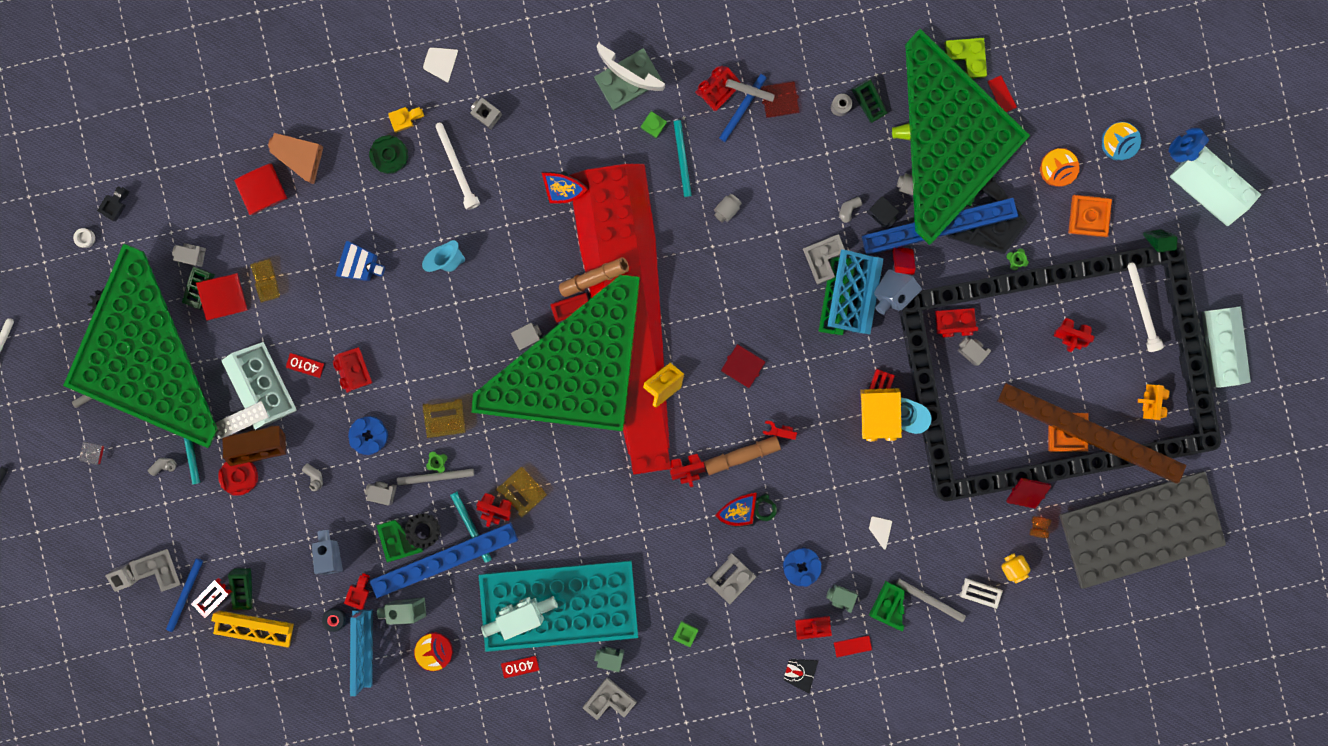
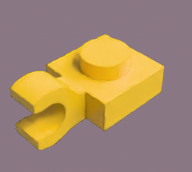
M407 107L388 113L396 133L413 127V120L424 117L420 107L412 109L410 112Z

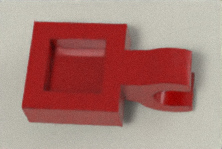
M765 421L766 424L771 425V430H763V434L796 440L797 432L793 431V427L782 425V428H776L772 421Z
M362 573L357 585H350L344 604L360 610L364 608L370 592L365 589L370 575Z

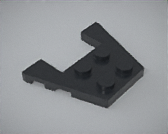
M994 177L980 190L996 202L1009 199ZM1016 207L1017 218L978 227L974 232L966 230L946 235V237L1005 254L1028 222Z

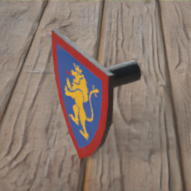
M566 171L561 173L542 172L549 203H568L578 199L588 190V187L578 181V179L568 176Z
M757 493L740 496L730 501L715 516L728 526H754L756 524L754 516Z

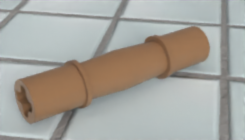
M623 257L609 263H604L602 267L590 270L582 275H576L574 278L560 283V293L564 297H568L575 293L583 292L585 288L597 285L605 280H612L614 277L628 272L629 265Z
M773 436L759 442L756 441V444L739 448L725 455L722 453L720 456L704 461L708 475H712L726 469L729 470V467L746 463L761 456L763 458V456L777 452L781 448L777 437Z

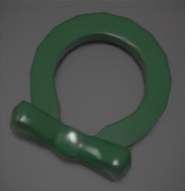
M764 493L761 497L757 498L755 516L761 521L773 519L777 513L776 504L769 499L767 493ZM762 501L772 505V512L768 516H761L758 513L759 503Z

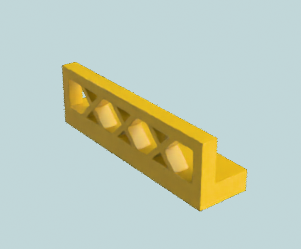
M220 610L213 613L212 621L215 622L213 634L290 647L294 626L292 623ZM220 623L230 624L232 627L228 631L219 630ZM237 627H246L251 631L246 635L241 634ZM255 630L268 631L270 635L262 638ZM275 633L287 635L286 642L279 641Z

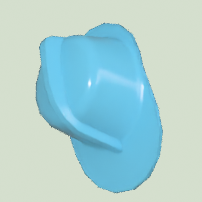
M452 240L432 249L425 256L422 267L427 272L438 269L451 272L465 262V257L458 249V242Z
M901 398V429L914 434L926 431L932 419L929 410L922 404L907 398Z

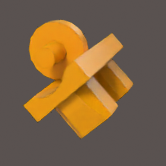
M1146 384L1144 399H1138V403H1143V419L1160 420L1167 417V408L1162 407V400L1169 398V390L1165 389L1164 386Z

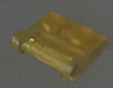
M461 398L455 399L453 402L432 405L429 403L423 404L427 438L466 433ZM456 409V415L431 418V412Z
M522 466L496 489L508 501L512 502L511 504L518 510L521 518L547 495ZM510 484L529 503L526 507L507 488Z

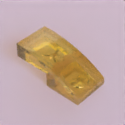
M266 259L250 264L260 302L279 298L278 284L271 260Z

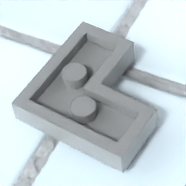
M839 234L803 248L817 285L835 278L828 260L839 256L841 250H845Z
M168 549L129 562L135 581L155 574L161 592L181 585Z
M607 677L584 704L583 709L596 720L600 718L609 706L625 717L637 701Z

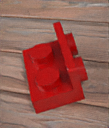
M718 66L712 71L711 76L707 80L699 84L698 90L695 93L702 97L713 111H717L736 91V89L726 86L727 79L741 82L728 67Z
M975 308L935 311L937 334H942L943 337H954V333L961 332L962 336L973 335V331H979L978 327H976Z
M359 347L334 356L333 366L336 371H339L341 377L339 379L340 385L347 393L372 384Z

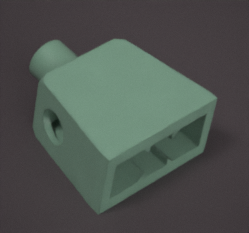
M425 598L392 601L386 604L385 607L378 608L377 617L378 619H386L388 625L415 623L426 617Z

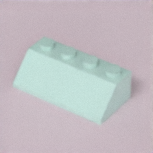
M1204 146L1196 160L1182 162L1170 175V178L1221 222L1229 226L1249 210L1261 194Z
M1241 306L1202 311L1211 387H1227L1251 382Z
M264 342L233 352L222 360L244 408L246 409L262 401L268 418L253 424L255 430L297 411Z

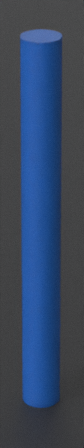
M760 74L752 87L760 89L767 78ZM746 95L720 135L719 139L726 142L755 96Z
M195 559L166 627L167 631L173 632L203 563L201 559Z

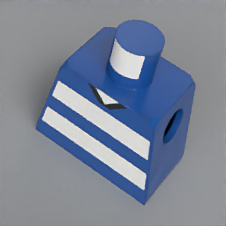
M346 241L335 276L370 281L372 274L382 277L385 266L376 263L377 255Z

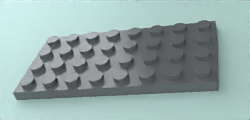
M1204 471L1184 476L1178 484L1172 481L1164 482L1059 514L1078 582L1082 589L1226 545L1206 472Z

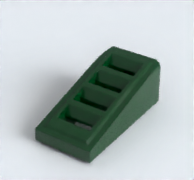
M867 79L851 88L870 123L888 114L871 79ZM867 87L868 90L861 94L860 91ZM871 94L872 97L865 101L864 98ZM873 101L876 102L875 105L868 108V104L872 103ZM879 107L880 111L872 115L871 112Z
M1163 229L1143 232V236L1157 252L1177 249L1178 238L1176 235Z
M193 266L182 303L201 310L200 296L192 293V290L198 291L195 283L203 281L198 279V275L205 277L204 281L213 279L215 274ZM190 296L197 298L198 302L189 300Z
M232 569L228 574L229 586L232 591L230 593L232 609L251 610L253 608L251 569ZM237 599H246V602H238Z

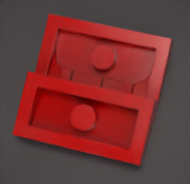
M272 163L257 168L234 180L249 215H255L267 207H273L287 199Z
M238 273L196 283L206 320L248 310Z

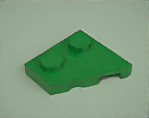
M396 520L376 525L387 562L423 552L422 548H416L409 544V541L405 538V529Z
M885 581L869 616L903 632L904 590Z

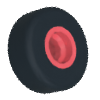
M331 608L324 613L322 624L330 632L339 631L346 624V615L341 609ZM332 617H336V618H337V622H336V623H333V622L331 621V618H332Z

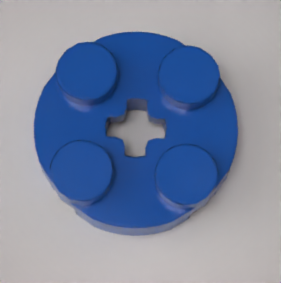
M1191 128L1185 131L1186 135L1183 137L1179 135L1171 143L1168 152L1175 162L1194 161L1199 157V152L1209 142V138L1200 128Z
M371 416L357 419L351 425L348 434L349 444L358 453L371 455L385 447L388 440V431L380 419ZM370 430L373 438L367 441L363 434Z
M808 548L793 549L784 558L783 571L788 581L792 584L807 587L819 578L821 561L817 554ZM805 562L807 569L799 572L797 564Z

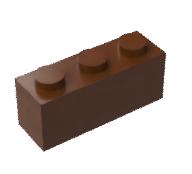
M269 426L265 429L250 430L247 433L232 434L222 438L223 459L229 466L286 455V436L280 426Z

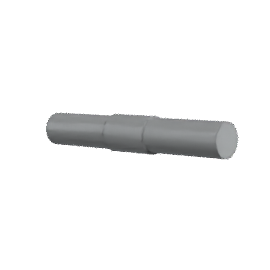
M727 79V87L771 102L774 100L775 94Z

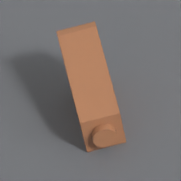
M274 133L273 137L269 140V152L305 181L314 184L323 147L316 143Z

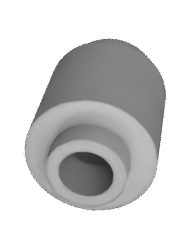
M846 94L837 95L831 103V111L836 116L846 115L852 107V100ZM839 102H842L845 106H840Z
M904 173L903 176L899 177L897 182L899 192L913 195L911 174Z
M733 194L725 196L714 209L716 212L714 216L722 223L724 221L729 222L740 209L741 201Z

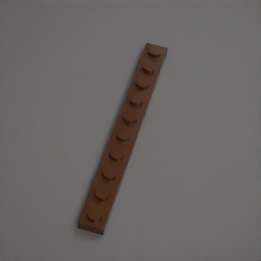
M1007 383L1004 384L997 402L1176 484L1180 483L1187 466L1181 462Z

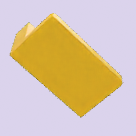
M671 363L644 382L643 388L654 396V407H658L682 386L684 373Z

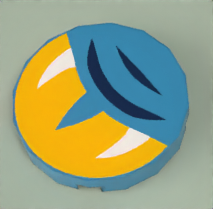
M1114 123L1102 135V149L1113 160L1122 161L1130 159L1140 149V133L1130 123Z

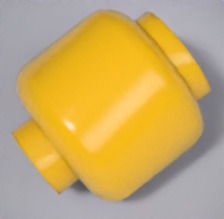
M1013 553L1004 558L1006 562L1001 565V568L1009 581L1018 583L1029 577L1028 574L1031 569L1024 556H1016Z

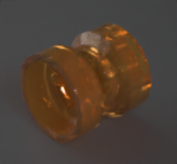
M1032 516L1031 522L1033 526L1030 529L1029 535L1049 538L1048 527L1051 525L1052 519Z

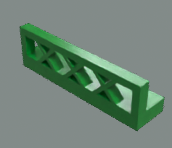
M834 257L830 260V266L835 276L837 273L834 270L835 261L839 262V257ZM851 258L846 259V264L849 266L853 263ZM855 267L850 270L852 277L854 275ZM846 275L842 280L844 286L849 282ZM835 277L826 283L818 332L841 336L844 332L843 329H823L824 320L829 318L830 315L827 303L833 298V291L830 286L836 280ZM851 287L847 289L849 296L851 292ZM842 294L839 297V302L843 304L846 300ZM848 305L843 309L846 315ZM840 313L836 315L835 324L843 320Z

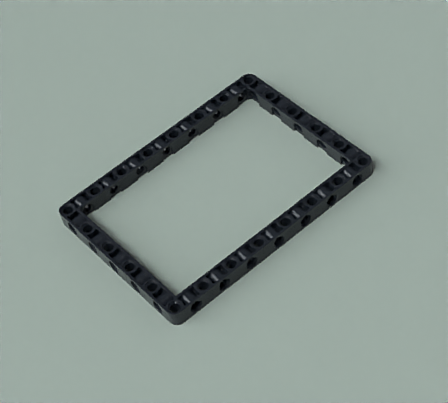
M1177 242L1174 257L1170 255L1169 251L1157 252L1151 246L922 290L912 299L913 306L911 308L905 306L899 311L916 402L922 404L935 414L929 428L922 432L933 492L938 499L953 501L1010 490L1018 484L1016 476L1019 472L1023 473L1025 479L1047 483L1136 466L1109 452L1100 450L1079 454V457H1063L1042 461V464L1021 465L1006 468L1005 471L985 472L967 476L968 478L954 480L922 310L1129 271L1128 264L1133 263L1131 260L1133 255L1138 259L1137 269L1155 265L1164 266L1168 303H1171L1175 340L1178 341L1179 361L1188 392L1186 397L1189 413L1192 416L1195 429L1191 433L1192 435L1167 437L1154 440L1151 443L1139 444L1170 458L1214 451L1220 447L1221 436L1185 248L1181 243ZM1095 262L1099 263L1100 270L1098 272L1094 270ZM1058 269H1060L1063 273L1061 279L1057 278L1056 271ZM1020 276L1025 279L1024 286H1020L1018 283ZM982 283L986 284L988 287V291L986 294L982 293L980 290V286ZM1178 285L1182 288L1180 295L1176 291ZM944 291H948L950 293V299L948 301L944 300L942 297ZM1185 323H1187V324L1189 325V331H1188V332H1185V331H1184V324H1185ZM914 335L920 338L918 346L912 344V337ZM1193 360L1196 362L1195 370L1191 368V363ZM921 373L927 375V381L924 384L919 381ZM1200 398H1202L1204 402L1201 408L1198 405V401ZM1207 436H1209L1211 439L1209 445H1206L1205 439ZM1172 443L1173 450L1169 453L1167 447ZM939 448L942 455L936 459L933 453L935 449ZM1097 457L1098 465L1093 467L1092 460ZM1059 464L1061 466V471L1059 474L1056 475L1054 472V468L1056 465ZM981 479L986 480V486L983 489H980L978 486ZM944 486H947L949 489L946 496L941 495V489Z

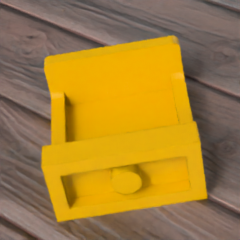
M899 388L860 390L862 438L866 439V441H877L878 438L894 441L897 438H902L901 392Z

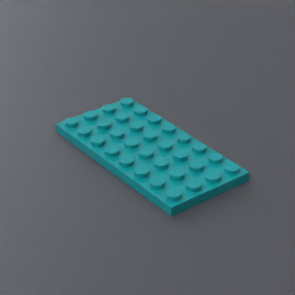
M632 560L479 574L483 626L496 621L501 608L510 604L513 607L517 606L520 600L530 597V599L536 598L537 603L554 596L558 608L543 613L544 620L536 628L504 640L501 631L486 638L484 637L485 652L638 638Z

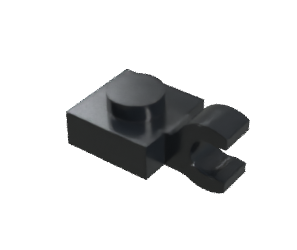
M118 186L113 196H105L97 211L116 222L126 206L121 202L128 196L130 191Z

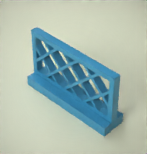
M841 250L828 321L829 327L861 334L871 333L877 299L874 291L880 282L883 258ZM847 255L850 256L853 262L849 266L846 264ZM864 259V265L862 270L859 265V262H861ZM855 267L858 274L853 278L850 270ZM846 275L849 282L844 286L842 280ZM861 279L860 288L858 289L855 282ZM852 286L855 293L849 296L847 289ZM843 294L846 301L840 304L839 297ZM857 297V305L855 308L852 301ZM848 305L851 312L846 316L843 309ZM840 313L843 320L835 324L836 315ZM854 316V322L852 327L849 320Z
M353 610L350 620V696H357L364 687H372L373 610Z

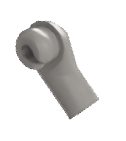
M859 197L842 204L839 212L842 222H850L853 209L862 206Z
M159 458L148 469V472L152 476H156L161 470H169L171 472L176 469L177 464L172 458Z
M307 463L303 467L302 472L310 476L311 483L309 488L312 491H318L323 485L322 474Z

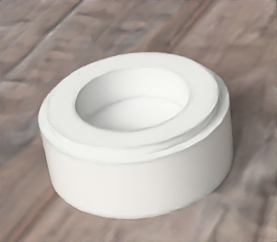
M81 228L75 232L74 242L79 247L89 248L95 242V235L91 230Z

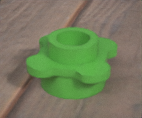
M1018 249L1014 253L1009 252L1006 256L1010 261V268L1012 270H1017L1021 266L1026 267L1029 263L1023 249Z
M431 452L426 467L428 470L433 469L442 473L445 471L444 464L448 458L445 454L439 455L436 452Z

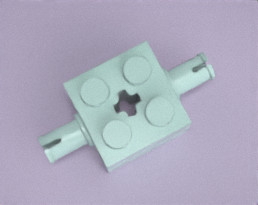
M552 596L537 603L536 598L530 599V597L520 600L517 606L513 607L512 604L505 606L499 611L496 621L481 626L482 633L486 638L501 631L504 640L536 628L544 620L543 613L558 608L556 600Z

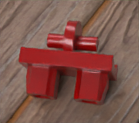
M1065 318L1060 327L1055 331L1054 337L1063 339L1062 343L1067 345L1068 352H1072L1075 348L1081 350L1082 347L1086 348L1090 342L1094 341L1095 336L1091 335L1092 327L1081 325L1079 330L1073 329L1074 321Z
M698 454L688 456L690 465L684 467L682 466L681 459L671 460L670 474L672 480L680 479L681 484L689 482L690 488L694 487L692 481L700 480L698 474L706 472L704 463L701 462Z
M485 493L481 501L478 500L476 510L484 512L481 515V519L487 520L486 526L490 527L491 523L499 525L501 519L510 520L512 502L502 499L500 506L496 507L492 505L495 496Z
M830 616L795 620L797 640L832 636Z

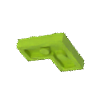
M984 38L948 40L944 42L945 53L953 61L965 60L966 74L971 79L985 78L987 76Z

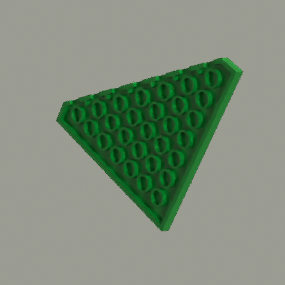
M919 29L905 44L915 232L930 245L1030 135L936 43Z
M123 244L63 386L206 448H210L218 429L145 252L128 244Z
M619 275L614 279V281L583 304L572 315L473 393L471 413L624 431L640 277Z

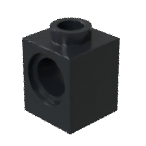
M882 196L867 213L878 224L885 227L886 225L891 226L898 219L896 215L899 211Z

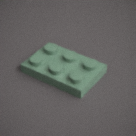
M644 48L617 63L644 80L649 73L662 81ZM609 68L594 76L595 81L613 111L649 91L624 81Z

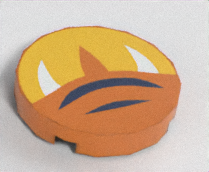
M1057 148L1048 152L1042 158L1040 173L1047 184L1063 187L1071 184L1077 178L1079 162L1071 151Z

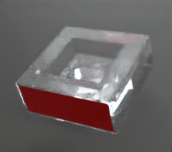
M83 442L79 461L100 465L105 446Z

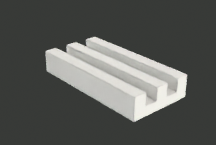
M965 578L960 597L997 609L1003 590ZM969 584L996 592L997 595L995 596L968 586ZM969 591L975 594H979L994 599L995 602L992 603L977 597L967 595L966 592Z

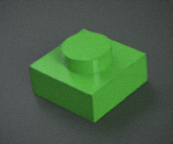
M651 111L641 125V129L657 139L667 121Z
M681 621L673 636V640L691 647L698 628Z

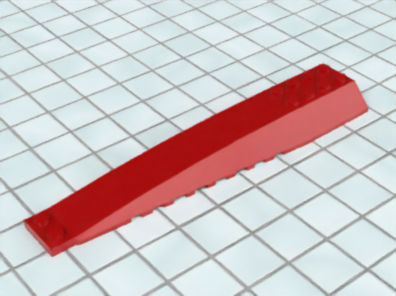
M620 164L580 171L569 176L578 179V181L588 187V190L581 197L573 201L585 273L602 267L604 263H609L623 257L629 265V270L621 275L640 277L623 431L628 454L631 457L633 475L671 469L668 452L670 447L667 402L665 400L658 407H654V396L643 388L644 382L664 368L656 238L645 165ZM618 276L612 280H605L589 287L591 298Z

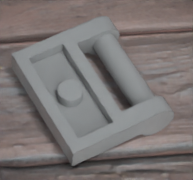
M732 553L728 556L729 559L711 577L705 580L729 604L756 578ZM735 564L737 569L719 586L716 582Z

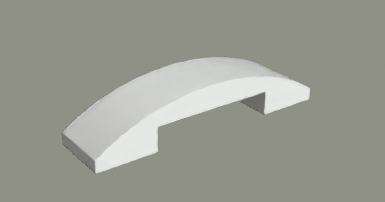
M598 43L597 51L600 57L618 77L639 88L653 91L664 90L665 83L649 73L645 80L614 62L616 58L615 53Z

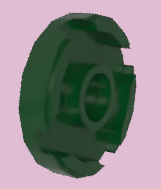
M386 135L379 137L373 142L369 151V157L373 167L385 174H394L402 170L406 165L408 150L400 139Z

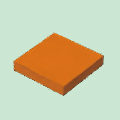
M1073 195L1068 234L1108 237L1112 199Z
M1073 413L1088 420V413ZM1048 425V451H1088L1087 442Z

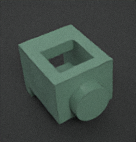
M834 584L833 588H829L826 598L833 602V606L841 609L845 606V609L851 613L858 594Z
M605 647V649L601 650L597 649L594 661L598 662V668L619 672L624 650L620 649L619 653L616 652V649Z

